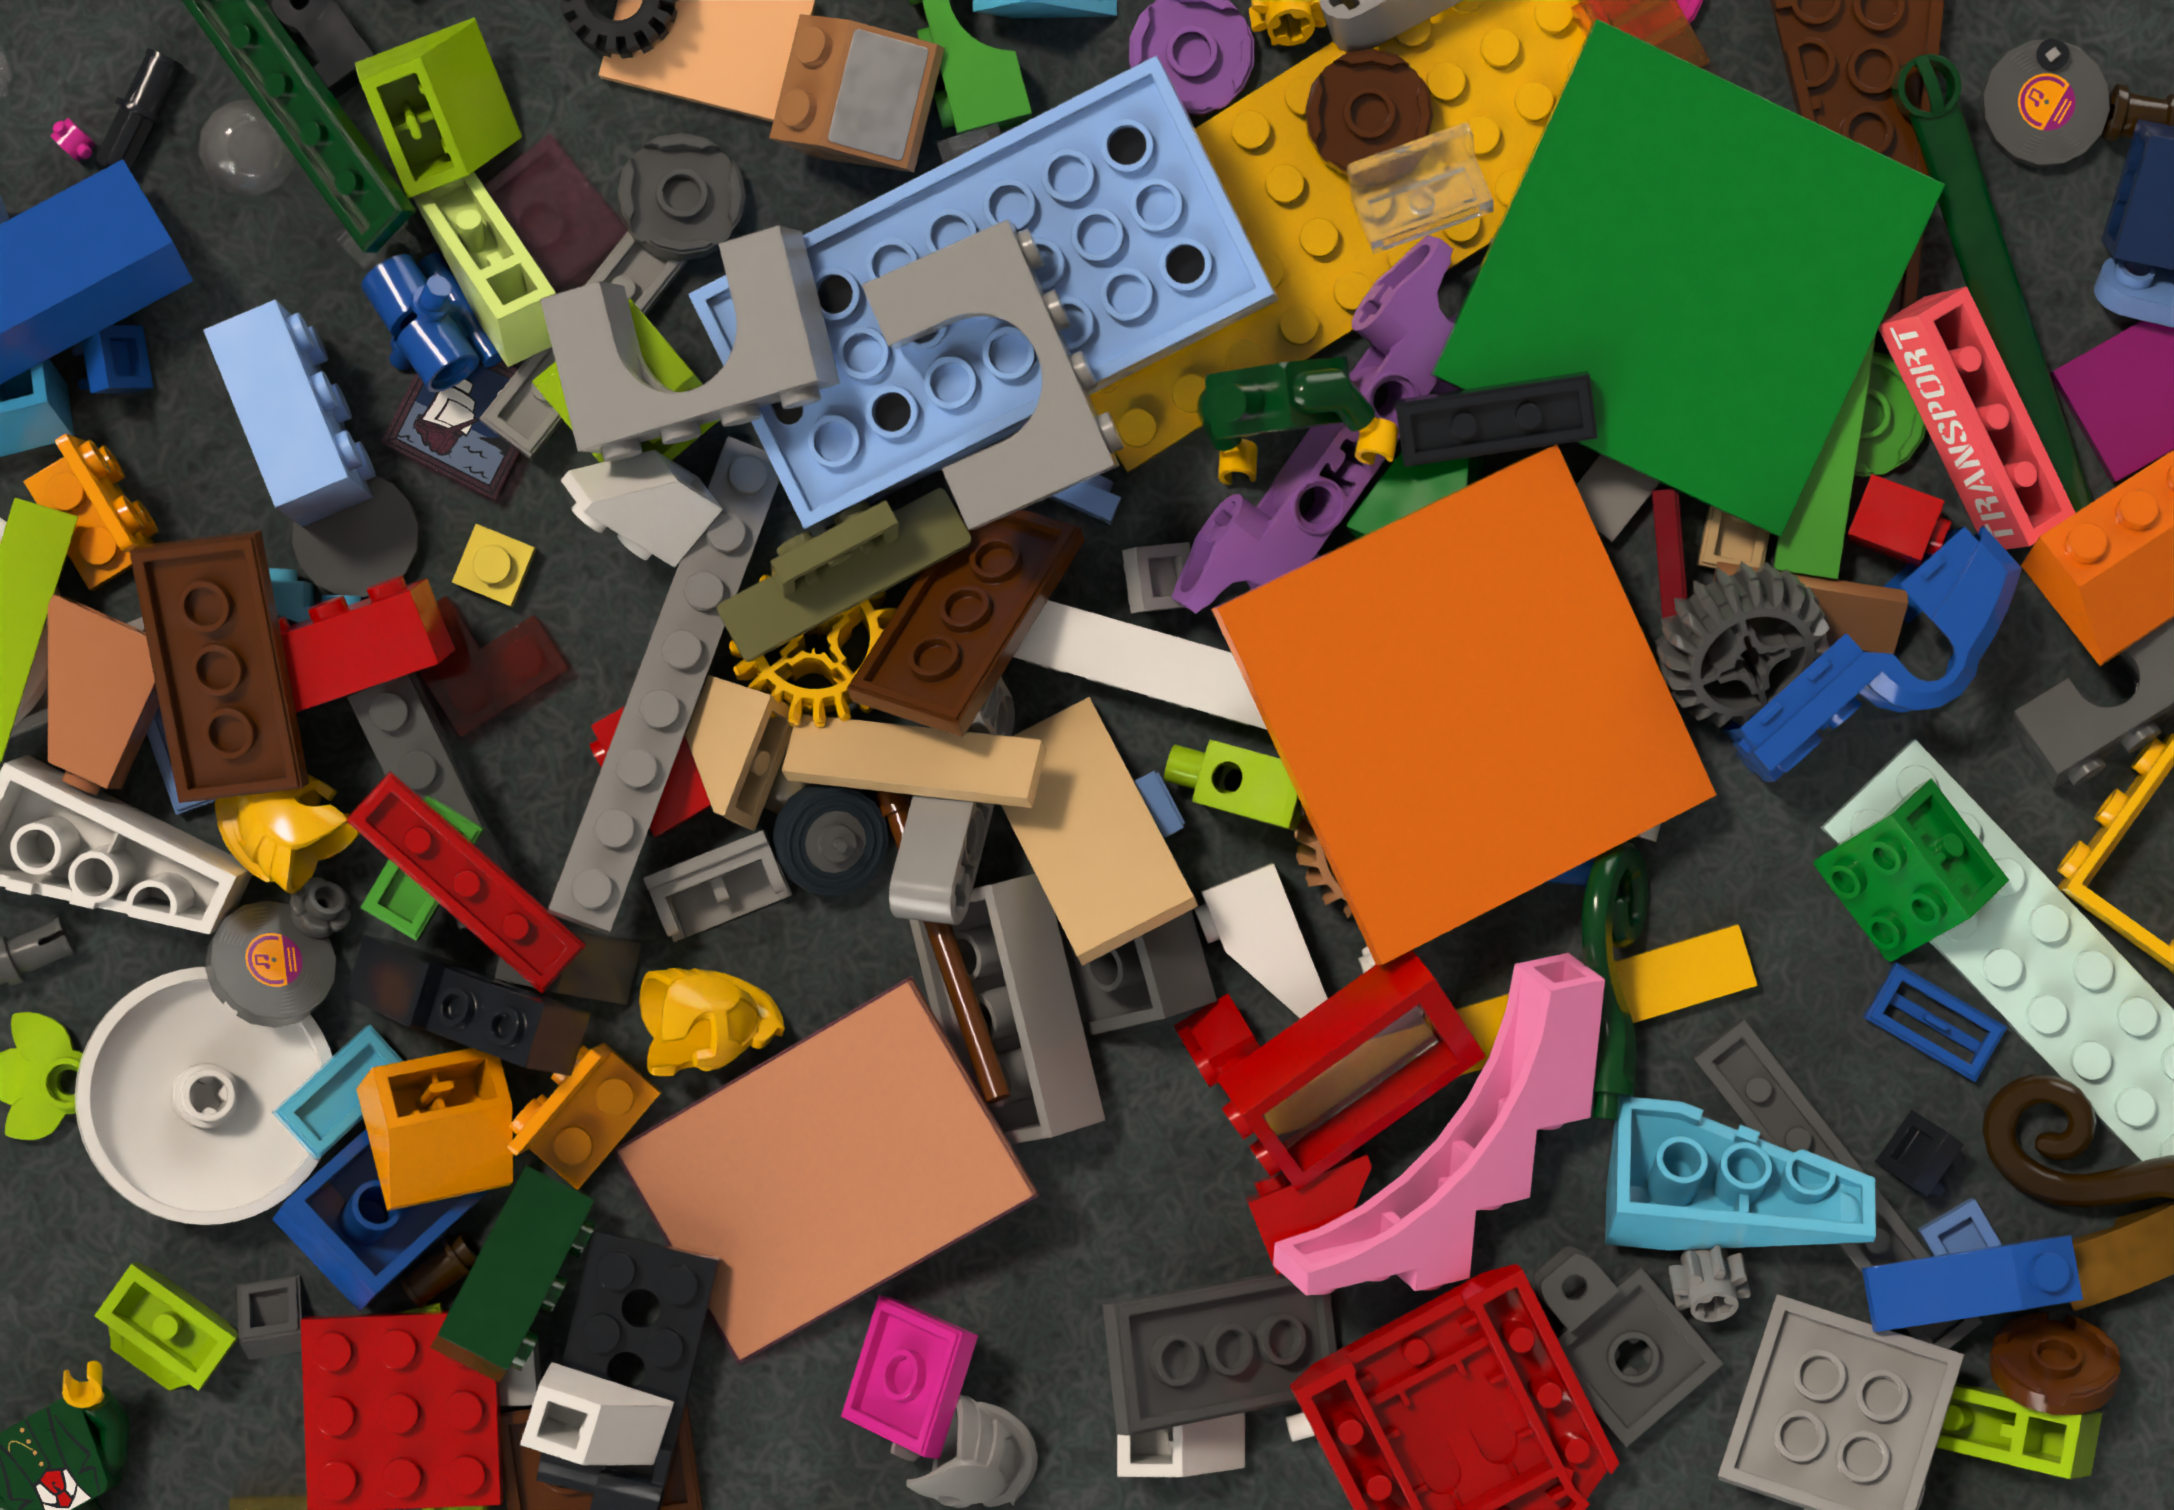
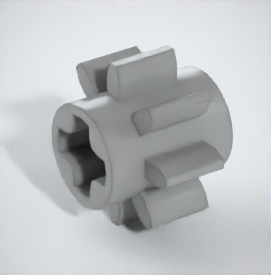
M1715 1245L1712 1249L1684 1250L1680 1258L1681 1265H1672L1668 1268L1677 1310L1690 1307L1692 1316L1703 1322H1717L1731 1317L1739 1307L1738 1298H1749L1751 1295L1743 1255L1738 1253L1729 1256L1727 1248H1720V1245Z

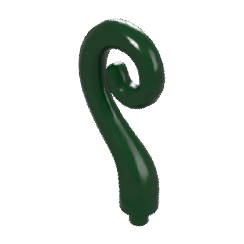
M1628 841L1596 856L1587 881L1582 910L1584 966L1589 967L1605 979L1593 1093H1595L1593 1118L1614 1121L1619 1120L1621 1096H1634L1636 1082V1039L1631 1013L1617 975L1613 946L1626 948L1634 944L1642 932L1649 902V885L1645 862L1638 848ZM1620 883V896H1616Z

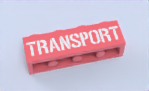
M1967 286L1925 296L1880 323L1878 329L1977 533L1980 527L1984 525L2005 550L2029 547L2037 541L2039 536L2075 514V510Z

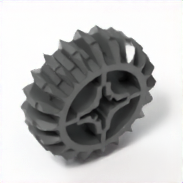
M1741 562L1735 574L1731 576L1717 568L1715 581L1706 586L1693 580L1694 595L1691 598H1674L1675 611L1678 615L1661 618L1664 635L1655 640L1656 652L1660 658L1657 664L1673 700L1679 703L1682 708L1686 707L1689 714L1695 716L1698 721L1708 717L1711 722H1714L1720 728L1732 718L1734 722L1743 727L1752 715L1757 714L1830 648L1829 638L1826 634L1830 629L1827 624V616L1819 606V600L1810 587L1806 588L1804 583H1801L1798 577L1791 574L1788 569L1779 573L1776 568H1773L1767 562L1756 571L1744 562Z

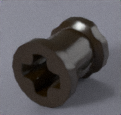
M2117 83L2109 97L2110 112L2102 135L2104 140L2111 142L2116 141L2118 137L2132 138L2138 119L2174 126V94H2169L2166 99H2158L2129 92L2127 85Z

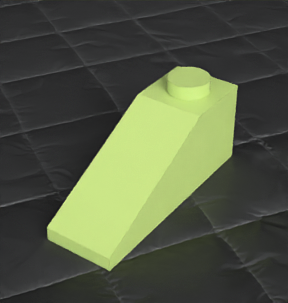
M472 172L466 177L413 196L477 321L507 367L552 347L540 299L555 295L556 292L476 174Z

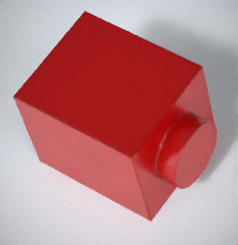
M1871 474L1848 532L1849 542L1919 568L1924 563L1927 553L1933 555L1944 545L1952 521L1942 518L1945 500Z

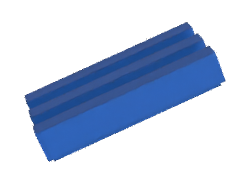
M1896 962L1891 966L1884 983L1880 985L1873 1002L1862 1016L1864 1019L1973 1082H1976L2007 1029L2005 1025ZM1904 982L1988 1031L1983 1041L1980 1042L1896 993L1900 983ZM1888 1004L1893 1005L1975 1053L1970 1063L1883 1014Z

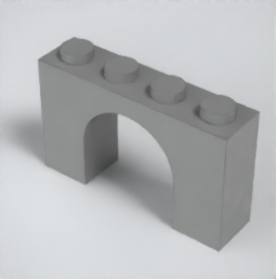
M1008 219L862 284L884 338L890 347L897 349L963 319L987 316L1006 320L1017 327L1028 338L1037 353L1042 372V389L1038 405L1025 426L1012 437L942 468L968 530L978 529L1118 467L1119 463L1114 452L1124 448L1109 412L1098 416L1087 391L1096 388L1097 383L1083 352L1079 351L1071 355L1061 333V330L1070 327L1071 324L1056 290L1054 289L1044 294L1034 269L1043 266L1044 262L1030 230L1025 229L1018 233L1014 223Z
M778 225L719 244L736 313V337L732 352L723 368L710 381L690 391L675 392L663 385L647 367L639 347L624 286L597 281L540 299L578 451L602 454L604 462L627 459L642 453L640 444L642 442L662 437L663 444H674L691 440L702 435L699 425L721 419L723 427L745 424L761 418L760 407L780 401L783 409L809 405L821 400L820 389L840 384L802 231Z

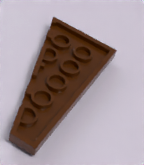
M1770 0L1796 113L1928 176L1911 120L1899 111L1893 100L1891 87L1894 75L1903 64L1919 55H1939L1944 0ZM1932 65L1937 77L1938 70ZM1913 66L1906 76L1904 84L1905 94L1910 103L1916 108L1930 112V102L1926 86L1918 69ZM1923 233L1881 322L1917 301Z

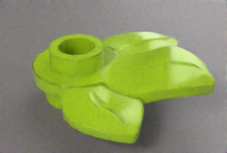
M19 1012L14 1013L11 1019V1031L16 1048H10L0 1053V1101L12 1105L6 1119L5 1135L21 1140H36L52 1134L67 1114H76L75 1094L65 1092L61 1087L60 1079L66 1070L78 1072L83 1052L74 1049L68 1030L56 1019L41 1013Z

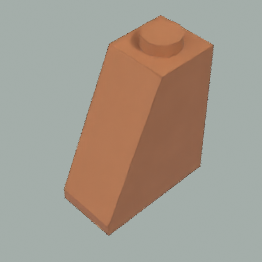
M53 594L48 604V763L66 770L62 777L63 782L87 793L98 795L101 787L106 789H122L159 707L146 633L74 599Z

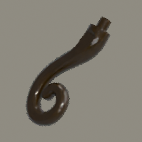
M2039 1074L2017 1078L2002 1087L1990 1100L1984 1111L1982 1132L1986 1151L1992 1163L2013 1186L2033 1198L2059 1206L2071 1207L2112 1206L2157 1197L2174 1199V1155L2153 1158L2100 1172L2077 1174L2064 1173L2048 1168L2031 1158L2023 1150L2018 1142L2016 1133L2018 1121L2024 1111L2038 1103L2054 1104L2063 1109L2068 1118L2067 1128L2060 1133L2044 1131L2037 1135L2035 1149L2041 1155L2052 1160L2067 1161L2079 1156L2090 1146L2096 1127L2092 1103L2080 1088L2066 1079Z

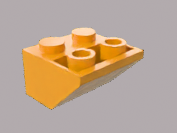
M468 1048L372 1067L356 1088L387 1211L500 1188L513 1183V1153L507 1149V1146L513 1140V1131L508 1128L512 1123V1101L500 1058L474 1048Z

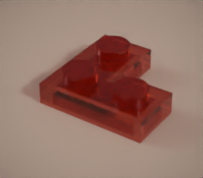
M444 596L436 602L455 651L439 664L419 670V673L459 736L465 737L564 674L570 668L536 615L529 617L481 648L449 596Z

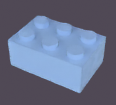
M275 299L203 330L276 509L304 527L373 498L366 480L376 476L373 465L363 444L360 441L354 443L350 433L344 426L343 422L352 419V415L338 384L331 385L326 374L321 370L319 364L328 361V356L322 340L313 325L307 327L299 312L292 315Z

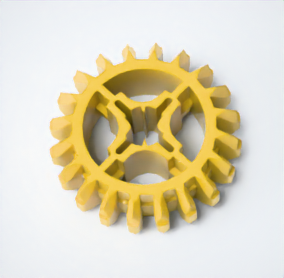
M767 574L763 575L759 579V582L767 579L770 576H768ZM883 591L806 632L808 636L818 634L819 640L822 634L827 636L831 659L825 652L815 654L814 648L811 654L807 653L804 634L791 640L780 651L781 659L771 667L764 655L751 662L740 661L734 666L735 676L737 680L746 681L754 679L748 688L771 694L778 703L781 700L790 706L788 721L791 727L799 726L802 721V715L805 712L813 713L814 724L817 728L825 726V713L836 711L838 718L845 722L851 719L848 705L855 703L861 711L870 713L874 708L851 700L847 687L859 668L855 673L851 671L847 666L846 657L842 654L841 649L853 637L852 629L863 622L870 636L867 657L894 615L896 608L885 607L878 609L886 600V591ZM733 640L730 641L731 655L742 658ZM816 673L827 678L833 686L822 689H807L795 686L786 680L791 678L793 681H796L806 674ZM772 712L770 718H775L777 715Z

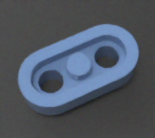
M2114 257L2104 262L2094 285V294L2105 308L2125 317L2174 328V270Z

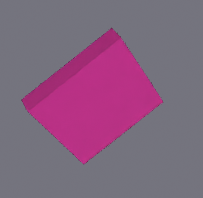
M879 1295L841 1417L923 1457L940 1459L978 1335L901 1300Z

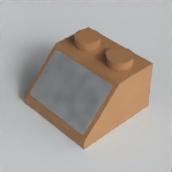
M800 14L769 138L815 158L914 172L945 48L935 43L852 20Z

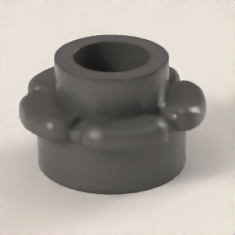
M312 877L301 890L291 895V920L295 927L306 936L312 938L329 937L335 931L343 930L350 922L351 912L348 910L351 902L350 897L340 885L320 877ZM317 902H324L327 908L320 906Z

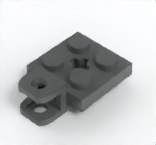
M1565 1246L1533 1274V1284L1537 1293L1564 1325L1555 1335L1591 1407L1626 1447L1723 1365V1362L1638 1264L1613 1283L1604 1271L1583 1251L1574 1246ZM1571 1275H1578V1285L1571 1291H1562L1564 1280ZM1625 1340L1632 1344L1643 1340L1647 1345L1641 1353L1646 1363L1637 1371L1631 1365H1626L1621 1370L1616 1365L1615 1361L1621 1355L1618 1346Z

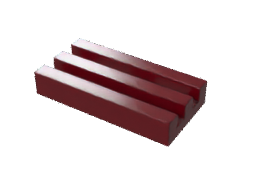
M1675 489L1652 491L1662 618L1678 615L1675 611L1674 598L1687 599L1679 496Z

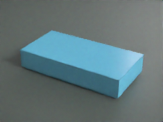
M366 1025L273 1110L272 1113L314 1159H319L363 1119L356 1088L372 1067L402 1062L403 1060L371 1025Z

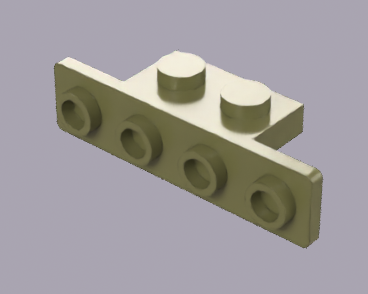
M937 488L892 512L886 500L873 507L868 502H861L840 513L834 519L836 526L816 537H813L811 532H805L783 543L777 549L779 556L770 561L772 576L730 597L717 606L718 614L743 660L751 662L967 548L971 544V535L943 488Z

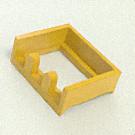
M2174 733L2166 735L2163 741L2157 738L2153 739L2139 752L2131 765V768L2139 774L2125 793L2116 788L2103 802L2094 817V820L2102 826L2088 845L2079 840L2065 855L2057 868V872L2065 877L2057 888L2066 897L2174 974V939L2167 945L2087 888L2173 768Z

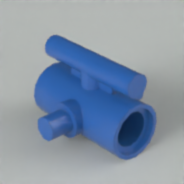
M435 252L427 255L418 265L411 255L402 254L391 257L375 266L361 283L362 291L392 335V351L389 355L391 364L399 370H409L413 366L429 392L445 391L459 384L473 373L479 364V360L487 368L503 360L477 321L453 273L439 253Z

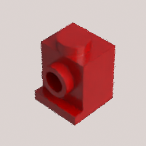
M1229 994L1222 996L1216 1002L1205 1006L1173 1025L1209 1088L1219 1083L1216 1078L1260 1048Z

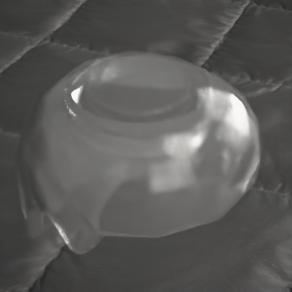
M243 99L231 101L212 112L200 130L199 159L208 178L216 186L227 192L240 196H259L279 188L295 168V157L254 100Z

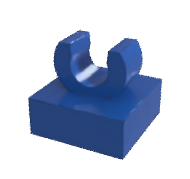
M111 325L73 346V356H84L88 378L78 380L79 389L90 390V393H134L154 388L142 325Z

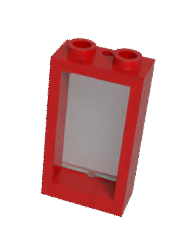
M1411 950L1383 965L1376 964L1216 1079L1231 1099L1221 1109L1243 1140L1253 1133L1258 1137V1140L1249 1145V1147L1269 1176L1273 1177L1282 1170L1295 1190L1299 1191L1481 1061L1486 1055L1434 976L1415 952ZM1422 1014L1425 1016V1018L1427 1019V1021L1429 1022V1024H1430L1431 1027L1433 1028V1031H1431V1029L1429 1028V1026L1427 1025V1023L1425 1022V1020H1424L1423 1017L1421 1016Z

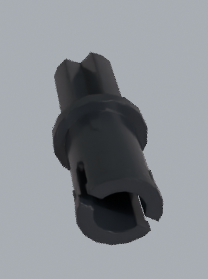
M147 48L143 62L124 99L117 97L114 102L120 107L96 154V161L101 166L107 168L123 159L130 172H132L154 125L162 126L164 122L159 115L179 73H182L184 69L182 64L162 53Z

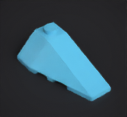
M1621 1096L1619 1120L1614 1123L1606 1187V1245L1658 1250L1712 1249L1715 1245H1720V1248L1874 1241L1876 1237L1874 1177L1803 1149L1797 1152L1784 1149L1759 1139L1760 1132L1740 1125L1738 1130L1702 1116L1703 1109L1685 1102Z

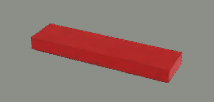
M391 770L346 818V821L542 994L586 947L585 942L556 916L546 913L548 910Z

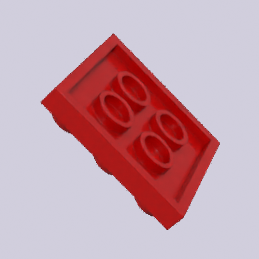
M449 1311L310 1316L300 1320L307 1510H390L501 1505L504 1502L499 1382L430 1348Z

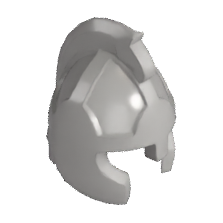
M960 1394L940 1459H934L932 1472L916 1479H906V1486L920 1495L936 1499L943 1505L958 1509L977 1503H983L987 1507H995L1010 1502L1014 1506L1016 1500L1031 1483L1037 1469L1038 1454L1034 1439L1022 1421L1012 1413L996 1405L976 1402L974 1399ZM894 1442L891 1446V1454L902 1459L915 1462L921 1456Z

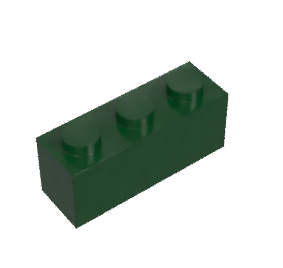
M526 1165L430 1348L499 1383L510 1366L522 1371L539 1336L528 1331L538 1310L540 1309L551 1314L568 1281L557 1274L568 1253L577 1258L580 1257L596 1226V1223L586 1219L595 1200Z

